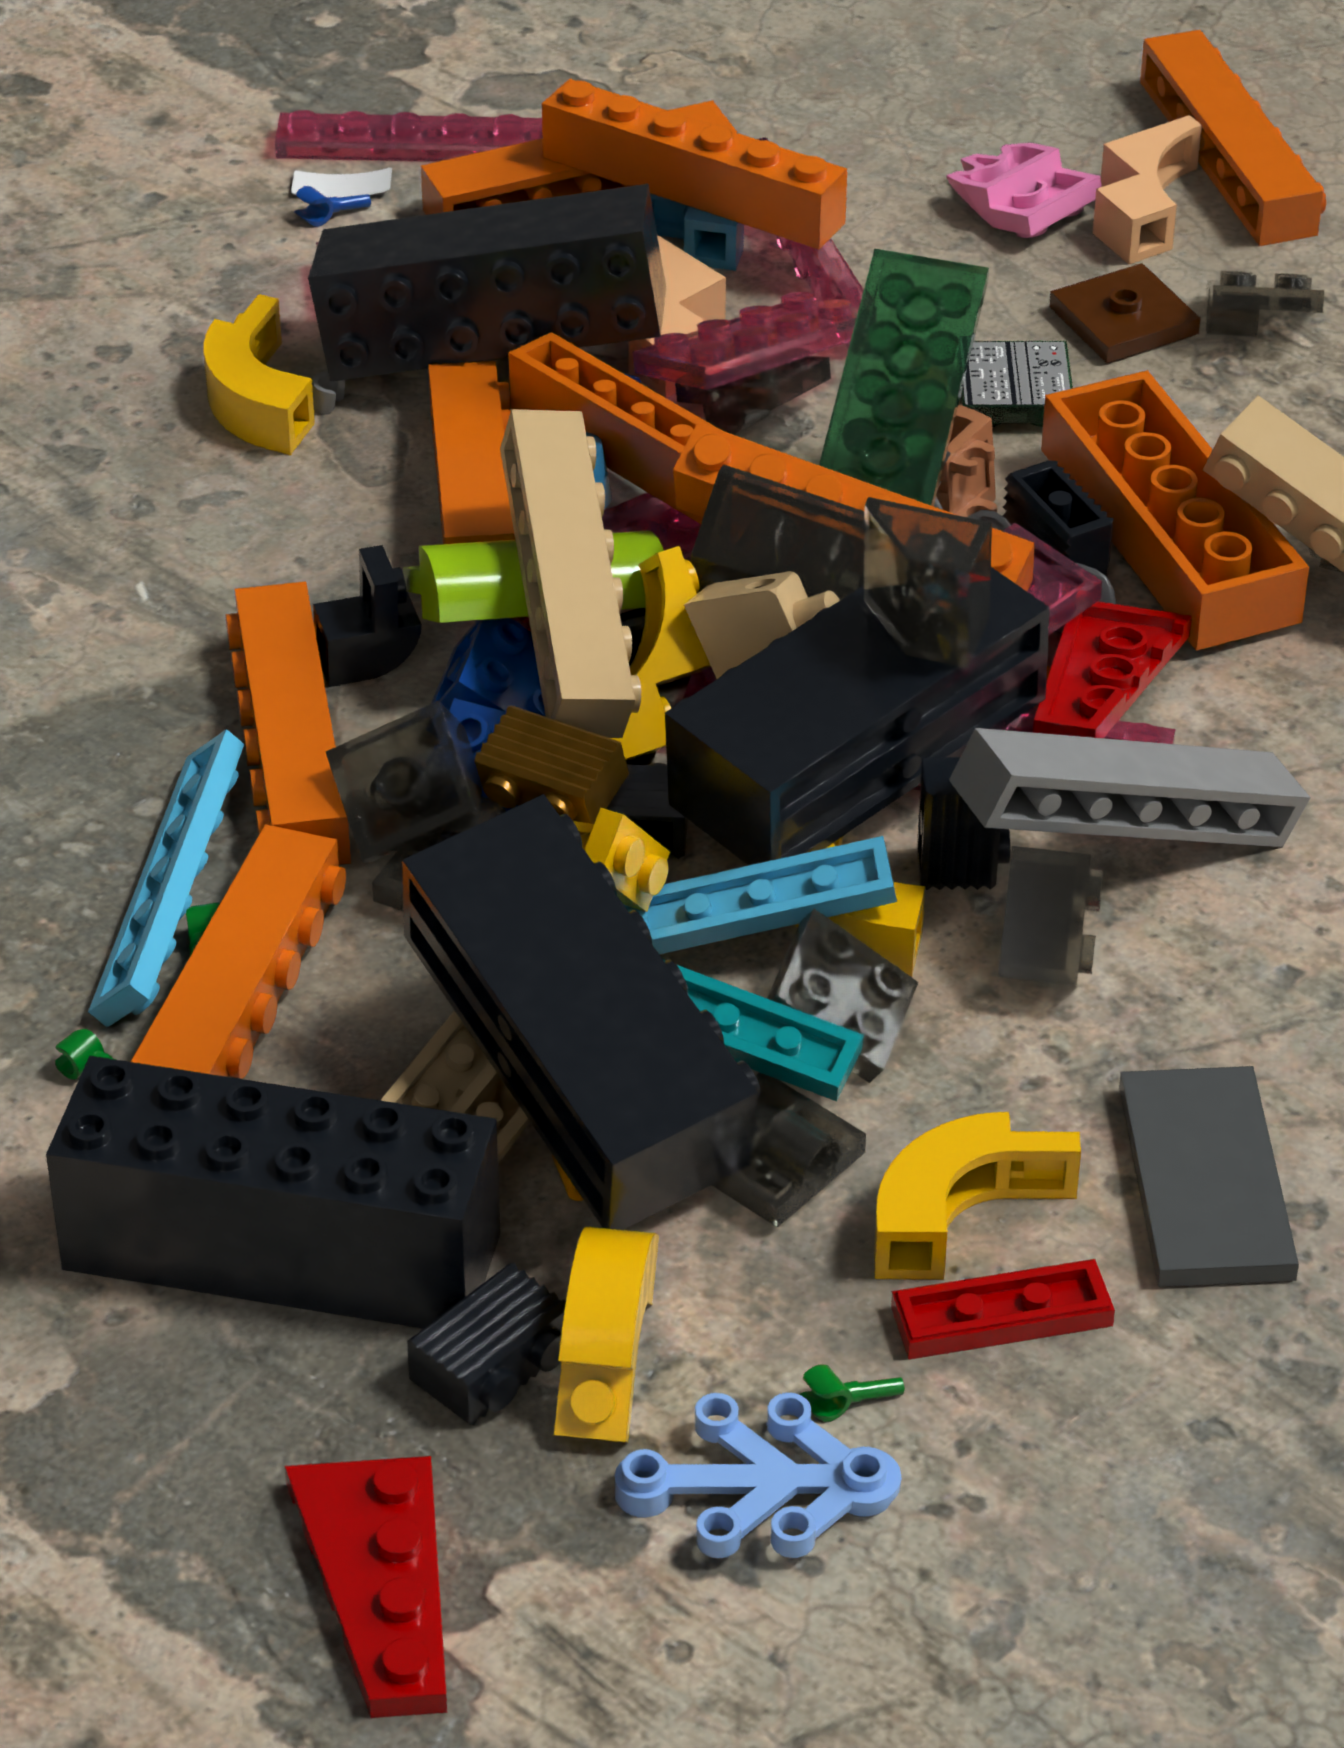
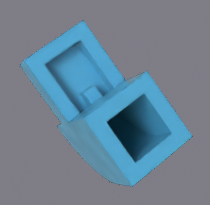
M650 193L657 235L684 239V252L708 267L736 271L744 250V224Z

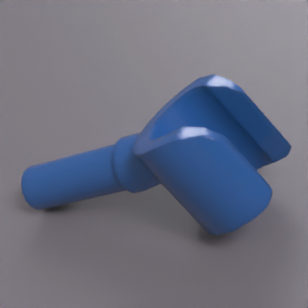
M304 186L296 192V196L309 204V206L302 210H295V214L311 225L320 227L329 221L333 213L342 210L370 207L371 198L369 194L327 198L315 188Z

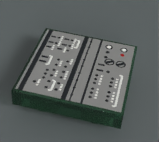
M956 341L955 359L960 405L992 418V427L998 426L1001 423H1031L1035 426L1043 427L1045 395L1073 388L1067 341Z

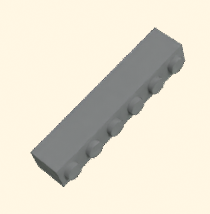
M983 728L974 729L949 779L985 828L1270 847L1284 846L1311 798L1273 752Z

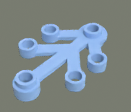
M710 1393L701 1397L696 1403V1433L708 1442L719 1443L745 1464H668L659 1453L653 1450L640 1449L628 1454L615 1471L616 1502L624 1512L635 1517L646 1518L663 1513L672 1503L673 1494H747L730 1508L712 1507L699 1515L696 1526L697 1546L702 1553L712 1558H725L733 1555L739 1549L741 1539L796 1494H821L807 1508L785 1507L777 1511L771 1520V1545L778 1554L788 1558L805 1556L813 1549L815 1539L846 1513L860 1517L880 1514L897 1497L901 1487L900 1467L893 1457L882 1450L872 1447L849 1449L811 1420L810 1403L806 1398L796 1393H782L771 1399L768 1404L767 1413L768 1431L772 1437L779 1441L794 1442L820 1464H796L738 1420V1405L732 1397L722 1393ZM713 1415H720L725 1417L726 1419L714 1421L708 1419L707 1417ZM783 1415H794L798 1419L784 1420L780 1417ZM715 1529H723L729 1533L723 1536H715L709 1532ZM798 1529L804 1533L792 1536L785 1534L783 1531Z

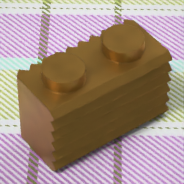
M512 705L507 707L506 715H501L500 723L495 724L494 732L488 735L486 743H482L481 752H476L474 760L483 791L496 804L505 808H514L516 805H521L544 794L559 815L565 813L573 821L590 824L595 823L600 808L606 809L629 775L621 742Z

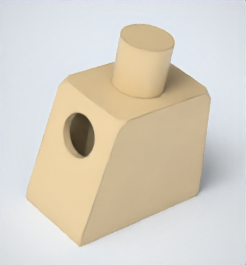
M789 571L713 583L702 589L684 606L716 679H718L730 668L742 664L767 648L775 639L784 637L812 619L822 609L828 608L840 600L830 590L808 597L799 576Z

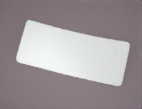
M392 168L355 174H320L294 171L291 193L296 195L300 188L311 186L327 198L379 194L390 190Z

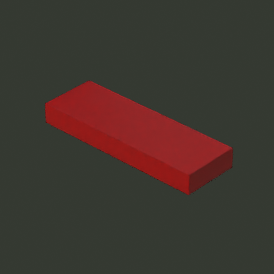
M1095 1259L892 1291L891 1309L908 1360L1113 1327L1115 1314L1114 1306Z

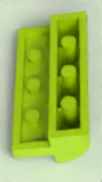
M649 530L612 533L614 555L611 570L613 577H619L622 582L623 603L621 610L646 608L643 579L638 564L656 553L664 551L662 544L655 533ZM515 539L419 546L420 566L403 567L407 592L421 594L422 619L445 623L528 616Z

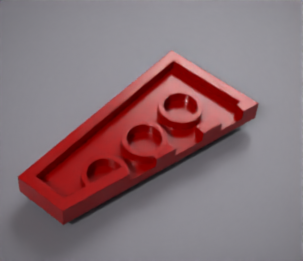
M1073 598L1047 678L1046 699L1039 703L1035 714L1033 733L1104 738L1190 637L1192 616Z
M431 1456L285 1466L286 1486L293 1504L296 1503L302 1520L303 1533L311 1555L314 1554L323 1578L324 1591L331 1610H334L343 1633V1643L370 1717L382 1718L448 1713Z

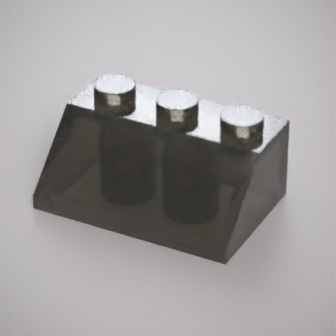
M723 464L718 472L691 553V563L699 579V592L713 583L792 571L799 576L808 597L830 590L841 600L860 588L867 580L876 578L889 569L893 521Z

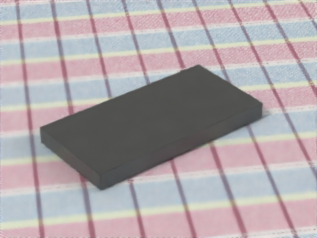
M1254 1067L1121 1072L1119 1091L1158 1287L1296 1281L1299 1262Z

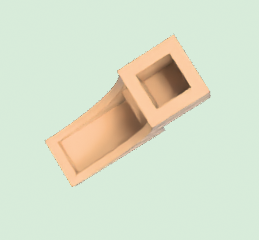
M1190 115L1104 143L1101 171L1102 187L1096 189L1093 234L1128 264L1173 249L1177 204L1169 198L1164 189L1177 178L1197 169L1202 125Z
M657 235L666 283L661 337L629 341V375L640 377L643 384L667 398L715 372V328L725 323L726 277Z

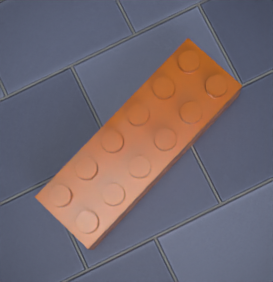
M1148 370L1045 395L1041 451L1048 460L1058 461L1057 466L1064 468L1063 473L1070 474V479L1076 480L1077 486H1082V492L1089 493L1088 498L1095 499L1094 504L1101 505V511L1107 512V517L1114 518L1112 543L1166 612L1192 616L1190 637L1187 640L1196 651L1302 623L1309 566L1273 522L1203 471L1213 449Z

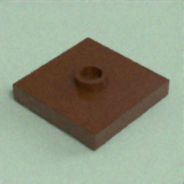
M1143 263L1050 291L1049 307L1106 363L1195 336L1200 331L1201 318Z

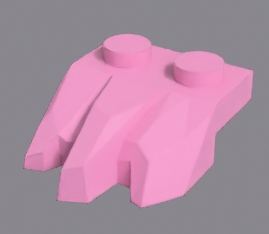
M1035 143L1003 145L1000 148L1002 154L998 156L974 154L961 158L964 171H956L946 175L948 183L988 224L993 228L1015 232L1021 238L1040 236L1053 223L1062 218L1081 213L1083 206L1095 200L1096 189L1102 187L1099 175L1062 168L1059 148Z

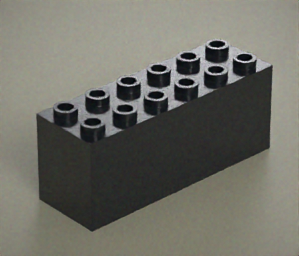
M649 184L323 229L308 275L330 382L428 369L430 364L468 363L508 358V352L551 332L578 348L661 337L666 283Z
M944 534L921 549L912 551L904 560L876 578L867 580L860 588L834 605L822 609L812 619L784 637L775 639L767 648L742 664L730 668L720 678L689 698L680 700L673 708L665 712L669 805L748 866L826 848L921 784V758L961 757L975 728L1001 730L1046 699L1050 607Z
M543 794L402 860L404 937L602 1228L624 1230L751 1165L753 1137L757 1133L755 1122L757 1100L761 1096L760 1086L754 1072L746 1062L742 1060L736 1062L724 1045L722 1031L714 1016L708 1010L699 1011L688 995L686 981L678 966L670 959L664 961L652 945L651 934L646 922L636 910L628 912L617 896L616 886L609 870L600 861L592 862L582 848L581 836L575 823L567 814L559 815Z
M89 1056L46 1153L61 1267L65 1271L424 1329L485 1282L500 1237L496 1118Z

